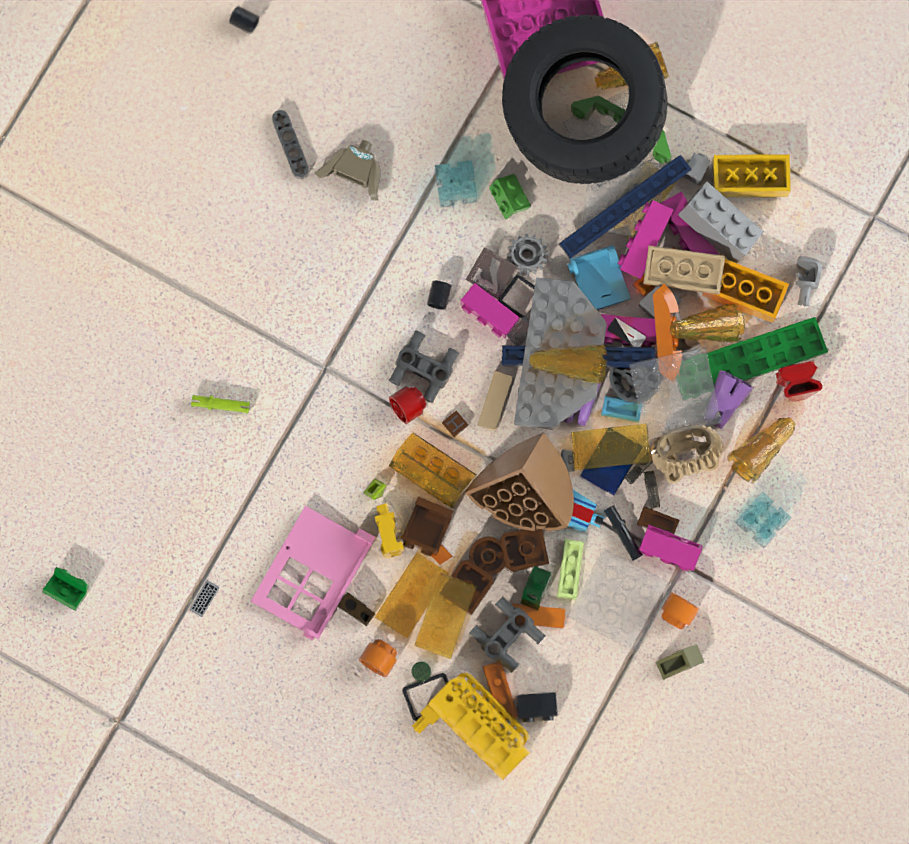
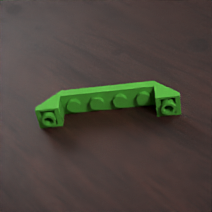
M601 96L575 101L571 104L572 114L578 119L584 118L587 121L594 109L601 115L612 117L616 123L621 120L625 113V109ZM662 130L659 140L653 149V157L661 164H668L671 162V153L665 132Z

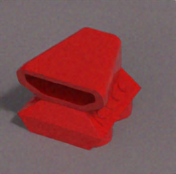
M814 361L787 366L779 369L776 373V383L785 387L783 390L784 396L791 402L805 400L823 388L820 381L812 379L818 368Z

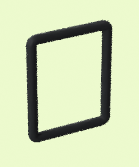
M516 275L498 301L529 323L530 320L502 301L518 279L532 289L535 288V285L520 275Z
M440 673L403 688L402 691L414 721H417L422 715L415 716L406 690L443 677L445 684H447L449 681L445 673Z

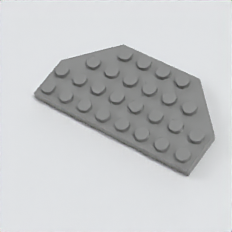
M536 277L514 425L553 430L567 417L569 418L586 403L596 398L607 323L574 281Z

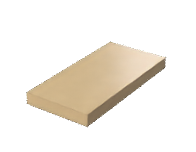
M649 246L643 284L654 286L665 284L668 288L720 294L725 256Z

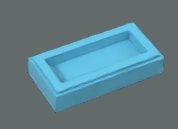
M605 396L601 415L639 423L642 403H627L619 398Z

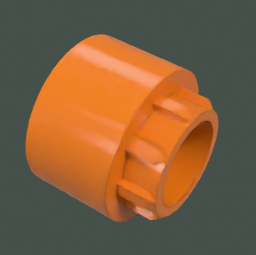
M670 592L661 607L663 610L661 617L666 622L682 630L686 624L691 625L700 609L681 596Z
M377 639L367 645L358 660L374 673L387 678L397 662L395 658L397 651L388 643Z

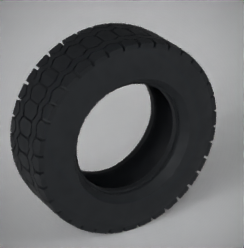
M575 15L565 17V19H558L551 22L552 24L548 23L523 42L507 68L502 89V106L509 132L526 159L537 169L553 178L575 184H596L618 178V176H622L631 171V169H634L648 156L659 140L667 115L668 98L659 61L641 36L626 25L618 23V21L596 15H579L578 17ZM594 61L608 65L623 77L629 89L627 108L617 125L599 137L587 140L565 137L553 130L544 120L542 112L544 92L550 80L563 68L577 62Z

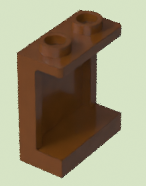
M418 496L414 510L400 538L403 546L414 549V547L421 549L420 553L429 557L432 554L437 556L453 518L454 511Z

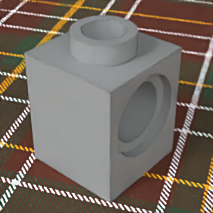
M693 153L688 163L692 170L684 175L683 178L700 185L711 161L702 153Z

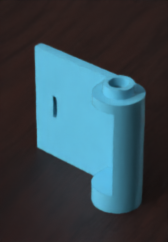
M614 245L569 259L570 263H567L570 274H574L579 289L596 310L631 300L622 272L619 269V264H617L619 260Z

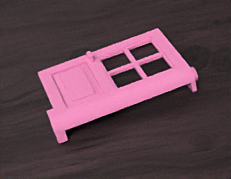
M305 506L251 602L304 631L303 636L312 641L314 638L319 639L376 537L362 529H358L355 534ZM289 557L309 567L300 586L279 575ZM313 570L333 581L323 600L303 589ZM277 579L297 590L287 608L267 598ZM300 592L321 603L311 622L290 611Z

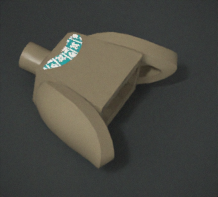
M366 140L361 141L359 148L350 145L348 148L339 149L314 173L319 178H324L334 173L335 176L366 189L368 187L370 199L379 201L378 187L381 169L379 163L375 160L374 154L369 152L372 144Z

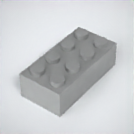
M708 182L697 190L678 214L679 217L721 254L735 263H738L748 253L764 232Z

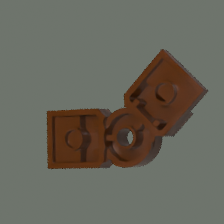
M523 529L503 533L500 540L488 536L478 539L470 548L469 560L460 562L440 594L470 615H473L494 584L492 576L499 574L504 568L512 573L533 568V566L549 565L543 530L529 531ZM491 552L494 558L492 561L487 562L483 559V554Z

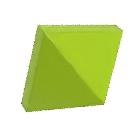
M375 478L363 493L373 500L383 497L386 485Z

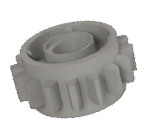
M528 234L525 237L519 235L517 241L512 240L513 246H508L510 253H507V258H511L509 261L517 266L516 270H519L520 275L523 272L527 276H529L530 272L537 274V269L543 270L542 263H547V259L543 258L548 256V252L544 251L547 246L541 244L542 239H535L536 235L529 237ZM525 251H529L533 256L527 259L522 254Z

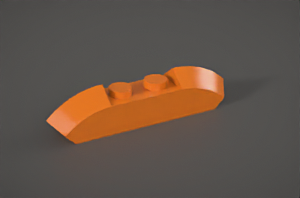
M663 284L653 294L659 372L673 381L679 372L682 362V351H676L679 341L674 331V328H677L676 316L673 317V313L679 312L673 293Z

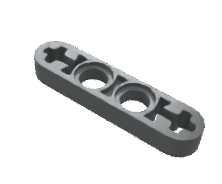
M277 110L272 115V121L292 173L297 179H305L309 175V167L287 112ZM280 115L282 118H284V128H282L280 122L277 121L278 116ZM283 133H292V139L289 141L283 140ZM291 149L299 151V155L296 158L289 156ZM298 161L300 162L302 168H306L303 170V174H300V172H295L298 170L296 162Z

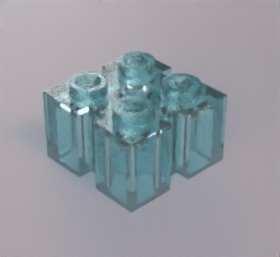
M472 160L457 162V167L450 168V163L434 165L437 186L442 185V187H438L440 208L455 206V201L462 200V204L477 202L475 182H470L474 181ZM453 182H459V186H455Z
M763 491L750 505L753 510L750 511L747 508L735 521L743 531L751 530L755 534L752 539L762 548L775 537L776 533L773 530L777 529L780 531L792 518L781 507L776 510L772 506L774 501ZM759 516L761 518L765 516L767 518L765 521L767 524L760 523Z

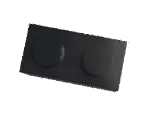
M556 692L517 695L518 719H522L523 723L534 722V718H542V721H553L554 717L558 716Z

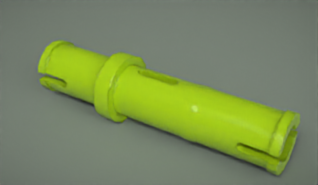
M192 395V400L200 402L192 401L191 407L249 413V408H242L241 406L250 407V401L214 398V395H210V397Z

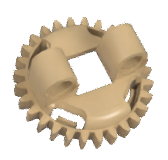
M689 423L688 426L682 424L681 427L675 426V429L672 430L668 428L667 433L662 432V436H658L657 441L653 442L651 456L657 470L661 469L667 482L674 484L686 475L699 474L703 470H715L719 465L718 458L721 457L720 453L723 452V446L716 430H712L710 426L706 428L705 424L699 426L698 423L695 425ZM692 435L702 438L704 436L706 437V442L692 440ZM668 445L670 450L663 456L661 450L664 451ZM696 450L697 457L694 459L679 461L677 455Z

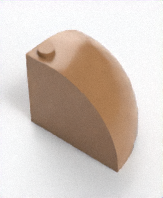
M544 432L504 452L482 470L465 491V494L480 509L483 510L485 508L492 513L493 518L524 530H560L568 527L573 514V488L568 470L559 452Z

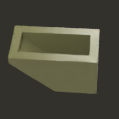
M697 644L656 661L663 680L704 663Z

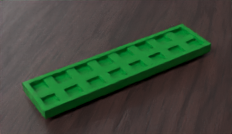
M816 317L684 360L681 362L675 379L684 402L713 392L720 370L743 381H747L827 354L828 349Z

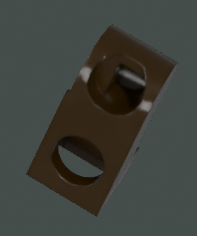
M348 592L337 605L339 609L365 626L370 623L376 614Z

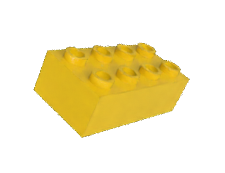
M790 154L713 155L712 186L724 197H788L791 192Z

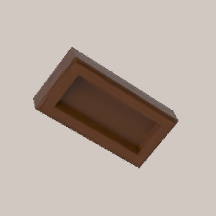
M643 506L637 525L647 529L649 524L675 534L680 520Z

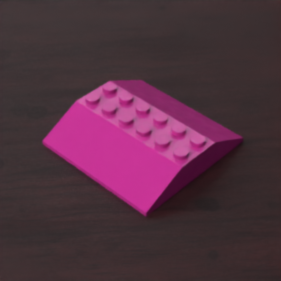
M481 0L485 21L503 79L516 51L519 50V47L525 40H528L529 36L535 31H539L541 27L548 23L552 24L551 22L558 19H565V17L575 15L577 17L579 15L604 17L599 0ZM577 62L568 65L567 67L560 70L557 74L578 69L598 62Z

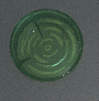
M417 662L412 667V676L418 682H425L431 676V668L426 662Z

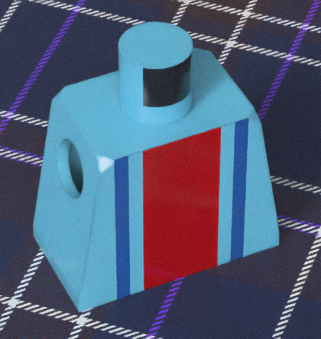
M573 490V514L567 528L585 532L589 524L600 528L604 517L594 513L597 504Z

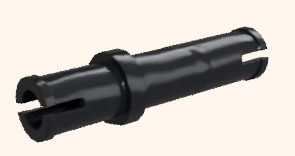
M615 505L604 510L612 524L611 528L618 534L632 561L643 556L625 525V519L622 520Z

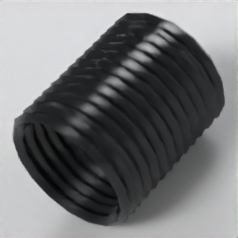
M239 5L235 7L229 19L231 25L249 34L254 32L259 22L258 15L243 7L241 8Z
M438 280L432 281L426 304L435 309H447L448 298L452 289L451 284Z

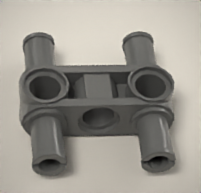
M415 330L408 345L406 344L399 352L395 362L396 368L388 381L399 386L405 373L411 372L429 381L430 385L423 397L426 401L433 403L439 390L443 389L449 381L453 372L452 366L459 352L448 348L442 362H437L418 351L425 335ZM403 355H411L412 360L404 362L402 360ZM439 371L446 374V377L442 380L436 378V374Z
M502 596L495 606L508 616V620L493 636H488L478 625L468 634L481 644V649L488 657L492 658L495 662L499 661L512 673L520 665L507 653V649L522 633H526L536 644H539L546 635L533 624V619L520 607L515 608ZM518 615L524 616L526 623L518 625L515 622V617ZM489 645H498L499 652L496 654L491 653Z

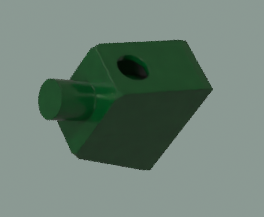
M533 566L524 587L520 603L539 610L551 582L552 573ZM528 594L534 595L536 598H531Z

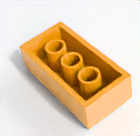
M725 259L720 294L703 292L702 296L773 323L789 284Z

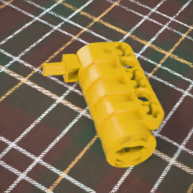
M462 672L451 679L420 712L422 716L412 725L414 731L421 734L429 724L433 725L441 718L502 781L530 754L524 747L529 739L526 729L468 672ZM476 690L481 691L483 697ZM503 718L509 719L511 725H509Z

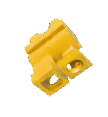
M387 503L377 505L378 516L374 517L382 540L381 553L386 558L402 555L404 551L402 541L397 542L395 537L396 520L394 512H389Z

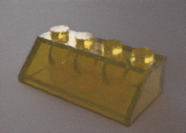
M414 432L399 447L389 464V467L397 473H400L451 508L461 499L477 475Z

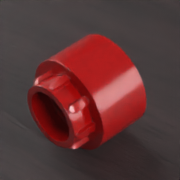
M405 386L389 396V402L393 411L404 424H408L421 416L427 405L422 393L413 386L410 388Z

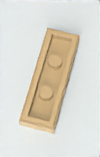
M494 371L477 426L496 431L513 376Z

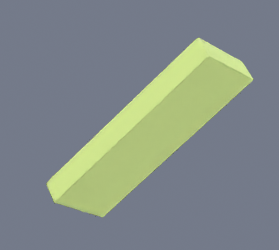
M564 540L557 597L574 600L577 598L584 544L582 541Z

